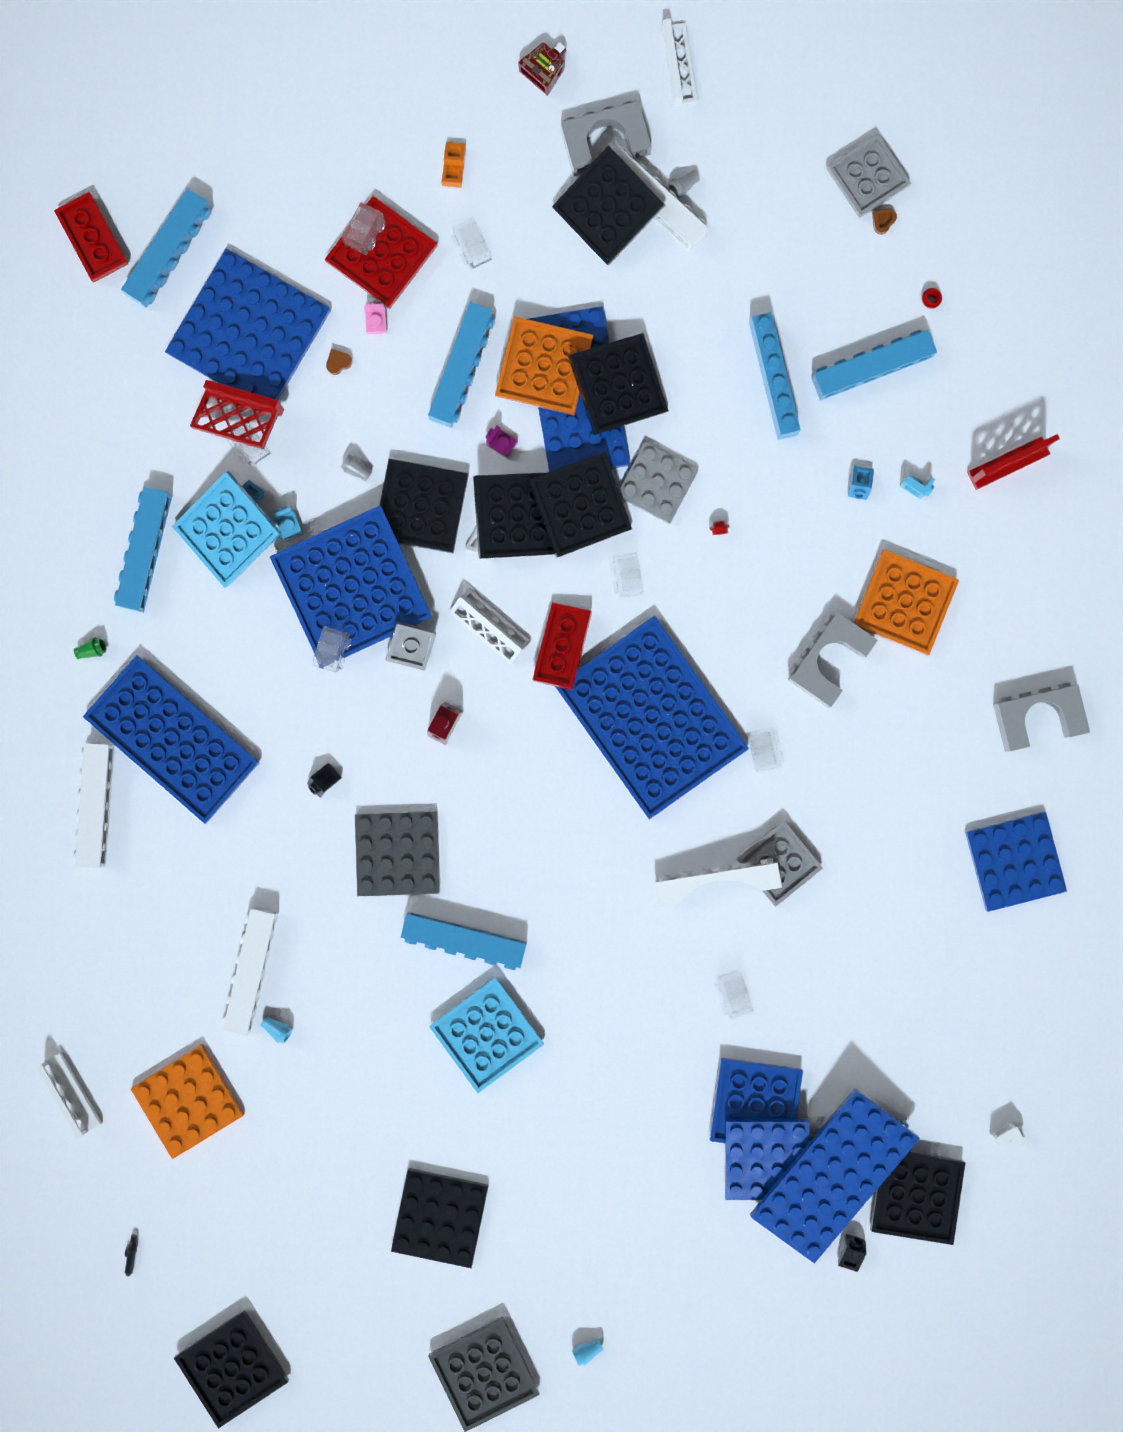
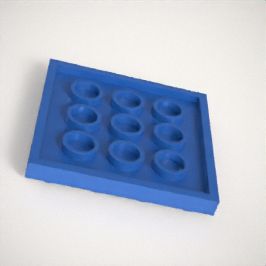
M1046 812L965 832L986 912L1067 892Z
M720 1057L709 1140L725 1143V1118H797L803 1070Z
M725 1118V1200H762L809 1143V1119Z

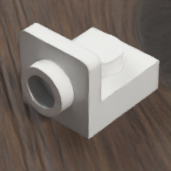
M1012 1122L990 1133L993 1141L999 1146L1011 1143L1013 1138H1016L1017 1142L1022 1146L1026 1145L1024 1140L1026 1135L1023 1129Z

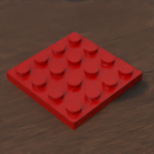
M372 196L324 260L373 298L384 304L388 309H391L438 247V243L376 197Z

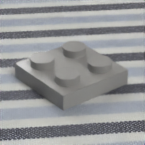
M396 621L385 660L425 671L437 635L436 631Z

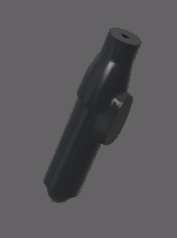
M131 1235L130 1242L125 1249L124 1256L127 1259L124 1273L127 1277L133 1273L137 1252V1235Z

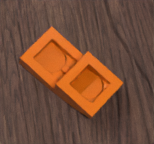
M446 142L443 158L442 186L462 188L466 144Z

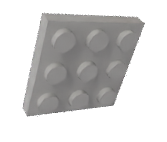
M879 134L874 135L829 164L826 168L859 219L911 185L910 180Z
M645 442L620 487L619 493L622 500L670 525L699 470Z
M784 820L736 858L739 863L752 862L753 865L761 864L760 860L773 858V862L778 861L782 888L762 891L775 907L823 869Z

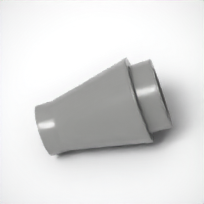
M693 170L687 174L672 178L669 183V189L677 197H683L699 182L698 173Z
M349 454L341 465L345 473L362 479L365 482L372 473L355 455L353 457Z

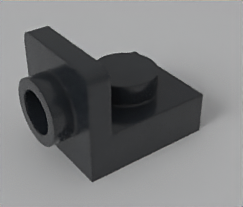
M327 763L309 778L307 782L308 788L312 794L318 795L321 798L342 777Z
M846 1234L845 1246L839 1256L838 1266L858 1272L866 1256V1241L860 1237Z

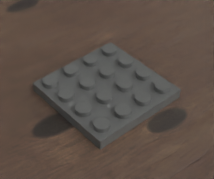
M437 811L355 814L357 897L440 893Z
M503 1317L428 1355L464 1432L540 1394Z

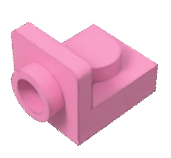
M373 301L364 305L366 333L387 334V318L384 304Z

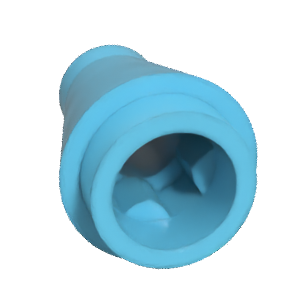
M266 1016L260 1025L277 1043L284 1044L292 1033L289 1025L272 1019L269 1016Z
M599 1339L577 1345L575 1349L571 1350L578 1366L582 1364L585 1366L600 1352L604 1351Z

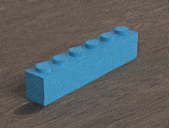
M188 188L186 189L122 286L121 291L126 296L145 308L154 302L157 291L166 284L167 276L177 267L180 256L187 252L189 243L193 237L198 235L201 224L210 217L212 207L207 200Z
M472 302L469 303L428 413L429 420L453 428L454 423H458L461 412H459L460 406L465 404L468 393H466L468 385L471 386L474 381L475 374L472 373L475 366L478 367L481 362L482 355L479 354L481 349L485 348L488 343L489 337L486 335L488 330L493 329L496 318L493 317L492 309Z
M772 312L752 316L749 326L777 440L797 436L801 429Z
M921 330L914 331L909 334L910 337L903 339L899 337L892 340L891 344L887 346L880 344L872 348V351L865 354L862 351L855 354L853 359L848 361L841 359L834 363L835 366L818 368L811 379L820 401L933 358L937 350L929 330L923 332Z
M143 487V491L139 493L138 503L140 504L138 511H135L133 516L135 524L133 531L131 530L129 533L128 542L130 544L123 557L125 565L124 569L119 573V589L114 594L115 606L144 613L173 496L166 491Z
M411 912L406 914L400 937L405 939L404 942L416 945L417 942L423 943L425 948L436 950L438 947L445 949L444 952L447 954L456 955L457 952L465 954L464 958L476 960V958L485 959L484 963L496 965V963L505 964L504 968L516 970V967L521 968L527 945L525 941Z

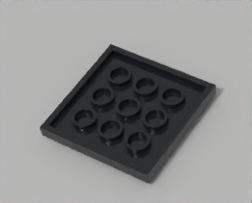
M608 145L556 201L552 208L609 266L666 205Z
M643 333L568 356L594 435L669 411Z
M605 452L528 480L556 558L632 530Z
M389 458L380 505L386 514L398 543L454 554L469 474Z
M546 473L473 476L479 559L555 555L528 481Z
M908 1152L875 1192L870 1231L954 1245L966 1162L964 1160Z
M408 1168L391 1252L472 1269L489 1185Z
M245 1309L176 1354L173 1358L218 1429L287 1384L290 1380Z

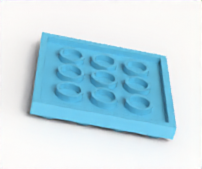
M229 471L225 472L172 526L224 588L229 587L282 534Z
M496 977L429 1026L477 1093L481 1092L544 1045L543 1040Z

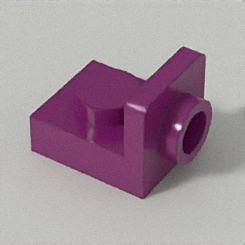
M498 425L494 429L491 428L485 436L487 439L486 445L506 459L518 443V440L501 430V427Z

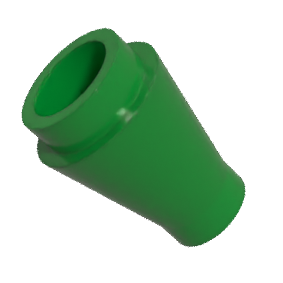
M94 637L79 647L74 648L73 651L75 657L79 660L82 658L101 657L106 653L107 648L102 638Z

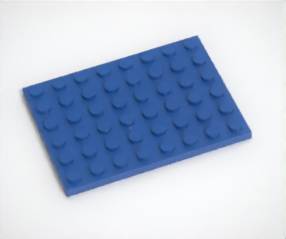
M655 615L579 668L573 690L555 687L649 820L749 749Z

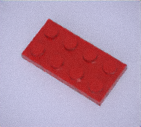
M90 192L54 210L93 283L129 264Z
M552 602L532 679L533 682L573 690L592 616L591 610Z

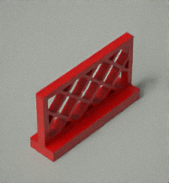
M206 380L203 385L205 392L190 427L264 450L277 417H282L285 410L280 402L272 398ZM209 398L216 399L218 403L210 408H207L206 405ZM230 403L234 404L236 409L225 413L223 407ZM220 409L223 415L212 420L210 413ZM252 409L254 414L243 419L241 412ZM238 414L241 421L230 425L228 418ZM265 414L271 415L268 422L261 424L259 417ZM207 415L210 422L199 425L200 418ZM256 419L259 426L248 430L246 424ZM225 420L228 427L221 431L217 430L215 425ZM243 426L246 432L236 436L233 430ZM261 431L263 435L260 442L253 441L251 435Z
M1056 434L1044 440L1041 436L968 471L967 474L975 490L1049 456L1051 453L1048 447L1060 440V437Z

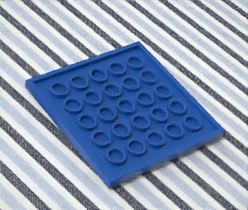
M226 248L166 348L165 353L216 383L279 400L330 314L331 308Z
M381 505L270 556L321 668L391 637L396 621L415 626L433 618Z

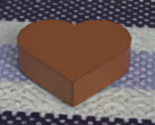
M892 209L873 210L874 231L879 235L886 234L890 226L897 219L896 212Z
M334 349L330 350L326 363V368L330 374L338 375L342 370H347L351 367L352 359L347 353Z

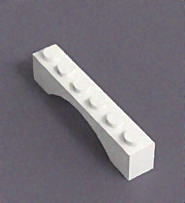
M773 858L760 860L761 864L753 865L752 862L740 863V867L732 868V865L719 867L720 870L712 871L711 868L699 870V874L691 875V872L679 873V877L671 878V875L659 876V880L654 882L658 907L679 904L693 890L716 881L730 880L742 882L760 891L782 888L778 861L773 862Z

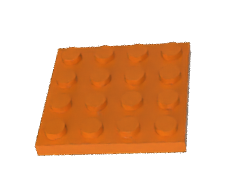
M514 316L495 397L575 415L580 392L568 356L591 349L593 335Z
M883 549L853 623L865 631L929 656L959 579Z
M203 1044L130 1088L172 1160L244 1116L243 1111Z

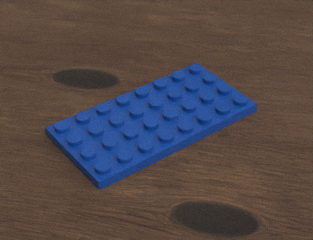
M603 306L528 319L593 335L591 348L609 343ZM580 394L575 415L538 407L549 472L603 452L606 453L611 469L630 466L624 426L594 435Z
M138 655L134 657L82 716L204 824L210 821L260 763Z
M854 1088L751 1211L750 1217L815 1264L920 1138L915 1132Z

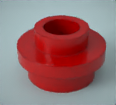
M935 288L925 290L921 298L923 305L929 309L937 308L942 302L941 292ZM928 297H934L935 301L930 302Z
M725 521L713 522V526L709 527V529L712 531V535L729 533L728 528H730V525L725 524Z

